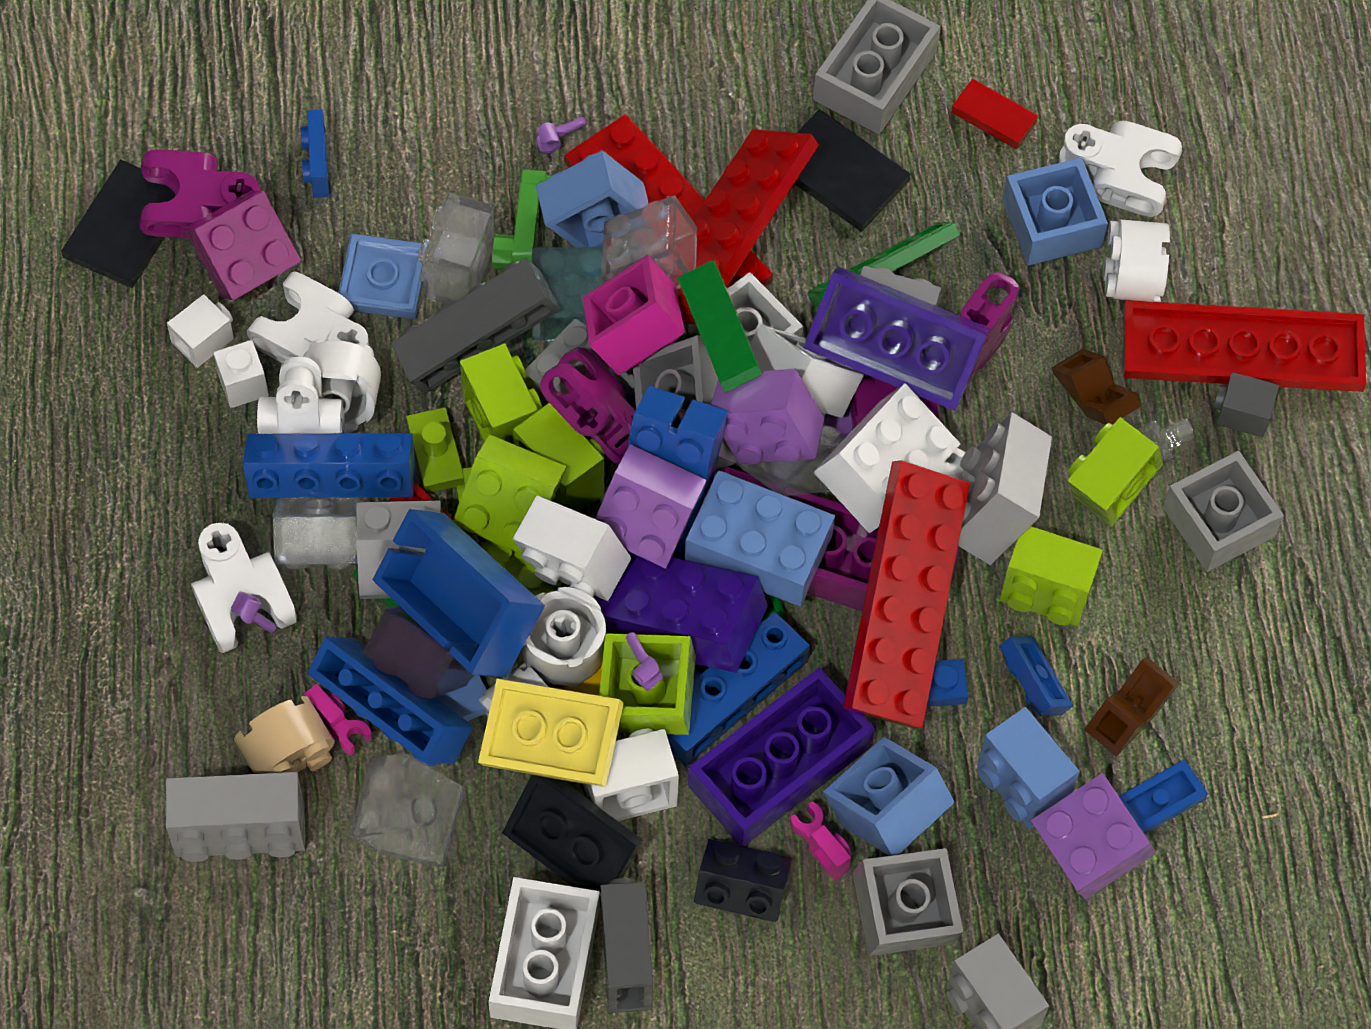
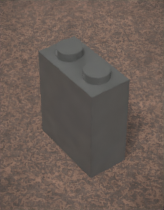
M630 878L614 879L608 885H601V924L608 1013L652 1010L653 977L645 882L635 883V880Z

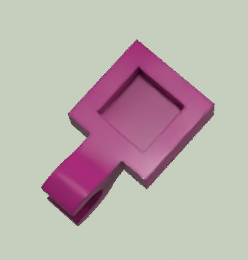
M315 684L304 693V696L309 697L332 738H336L339 741L342 750L346 754L352 756L355 753L354 745L348 740L352 734L362 735L367 742L372 739L371 730L365 722L347 720L345 718L344 712L346 708L344 704L331 691L326 694L318 684Z
M810 802L807 806V811L814 820L811 823L805 824L794 814L790 817V826L795 834L801 836L808 843V850L832 879L836 881L849 871L851 850L838 833L832 835L825 825L822 826L823 812L816 803Z

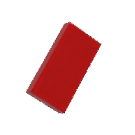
M973 78L954 102L951 113L1016 150L1035 126L1038 119L1037 114Z

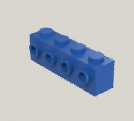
M412 433L247 434L243 467L249 498L413 497L416 461Z
M776 612L771 614L766 620L761 619L737 673L711 667L705 672L698 670L694 673L689 735L667 734L672 754L685 767L808 662L810 645Z
M325 637L307 672L308 675L323 685L327 692L331 691L352 707L356 714L369 720L381 729L385 736L401 744L418 761L429 766H435L436 763H455L474 727L356 638Z

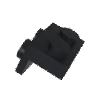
M708 839L699 869L694 902L707 907L776 922L779 917L792 858L769 851L738 846L730 842Z

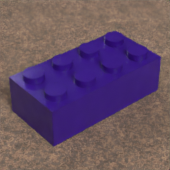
M838 267L832 273L803 348L898 388L906 383L916 395L956 411L990 328Z
M627 551L631 560L609 600L605 601L593 596L605 618L606 634H629L633 632L638 635L690 636L696 655L695 664L737 673L768 607L759 577L672 557L665 569Z
M820 667L689 766L687 786L740 846L744 847L872 746L875 728L863 714L843 709L845 695Z

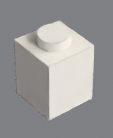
M204 294L167 322L171 342L197 368L214 355L213 352L221 350L234 339L231 326L233 318L220 302L214 304Z
M252 340L213 352L218 376L230 408L258 400L260 396H269L265 373Z

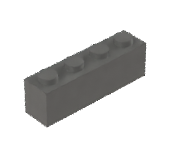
M525 258L522 261H516L507 265L501 274L487 283H480L470 289L468 295L457 302L442 306L435 312L433 317L422 324L407 328L401 334V337L391 342V345L409 382L424 393H428L460 373L461 360L508 343L561 309L541 271Z

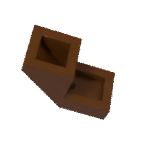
M1081 349L1051 368L1058 381L1090 419L1104 425L1107 423L1113 424L1120 417L1123 418L1141 407L1135 392L1114 384L1104 356Z
M1146 657L1141 660L1119 692L1111 695L1104 701L1084 730L1111 753L1118 756L1157 715L1180 683Z

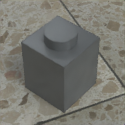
M1232 372L1227 387L1223 385L1218 387L1213 408L1220 410L1216 425L1263 438L1271 419L1279 385Z

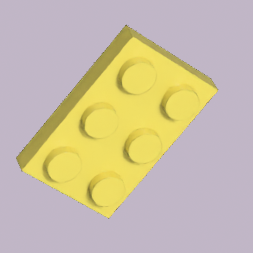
M496 679L478 763L487 767L606 787L624 702L615 698Z

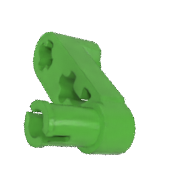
M522 170L514 235L495 233L492 269L503 270L507 265L516 261H522L525 258L534 265L540 202L536 185L551 178L552 175H547V171Z

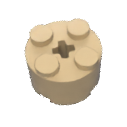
M301 696L302 704L295 706L292 699L275 705L249 722L252 731L245 737L241 731L235 736L234 741L253 774L299 772L306 767L310 771H315L332 760L329 751L335 741L309 697Z

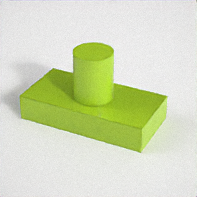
M446 407L406 416L409 433H412L414 453L424 491L431 493L453 488L458 484H464L463 471Z

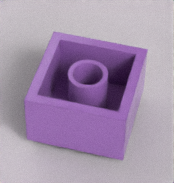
M796 369L762 371L763 375L726 393L719 380H717L711 405L728 410L723 438L739 464H758L759 462L775 461L795 462L797 460L816 458L824 417Z
M630 444L613 475L595 519L608 524L627 551L666 569L707 480Z
M1103 773L1031 820L1077 892L1085 900L1157 853Z

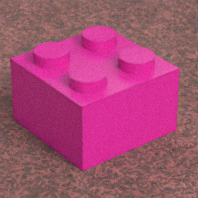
M649 255L641 258L582 297L589 345L618 376L630 368L639 366L648 356L664 346L673 344L679 336L685 333L677 287Z

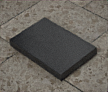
M820 109L797 132L812 134L819 146L794 184L860 232L873 221L910 181L911 173Z
M120 159L61 250L63 258L133 288L165 238L143 233L139 226V216L147 204L168 202L175 198V193L166 185L148 182L144 178L141 168Z
M531 775L502 831V834L571 886L600 891V908L601 885H608L610 881L625 876L643 842L640 837L565 781L538 775Z

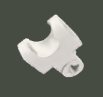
M1129 121L1115 122L1110 132L1088 124H1077L1066 132L1064 146L1060 150L1058 161L1061 163L1082 157L1099 201L1136 214L1154 217L1160 214L1166 202L1165 189L1162 185L1146 178L1141 169L1156 167L1168 170L1172 168L1180 159L1182 145L1178 138L1170 134ZM1083 136L1087 137L1086 142L1082 141Z
M291 272L283 282V288L287 302L296 307L299 312L287 321L277 322L263 316L258 317L247 330V335L253 341L256 349L281 363L291 357H303L310 344L315 340H341L354 344L363 343L369 345V338L365 328L349 320L354 311L350 302L334 290L298 272Z
M300 356L285 360L280 368V386L277 389L276 397H259L257 411L258 434L345 433L343 399L322 397L321 370L316 362Z
M215 523L206 527L199 536L198 544L208 576L191 583V587L218 650L221 653H225L238 646L235 636L236 630L234 628V622L238 615L231 611V606L240 591L261 601L259 609L268 612L274 619L277 627L282 629L295 624L296 612L270 553L266 552L250 559L234 527L225 523ZM223 547L225 552L219 553L217 548Z

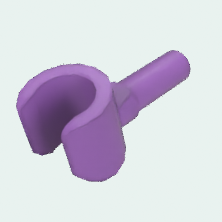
M584 117L556 127L553 123L542 124L539 127L536 138L540 152L548 154L559 149L561 146L559 137L586 126Z
M238 592L231 606V611L240 615V618L248 624L253 622L269 633L274 632L276 624L257 612L261 601L248 593Z
M632 632L626 636V640L637 661L640 663L632 671V674L637 682L646 691H649L662 680L663 675L658 669L657 662L651 656H648L636 634Z

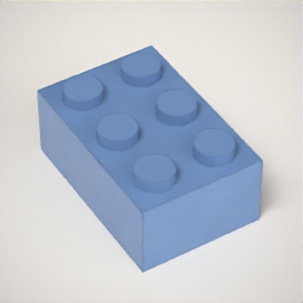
M718 470L686 538L685 561L758 576L764 593L801 607L831 541L835 515Z

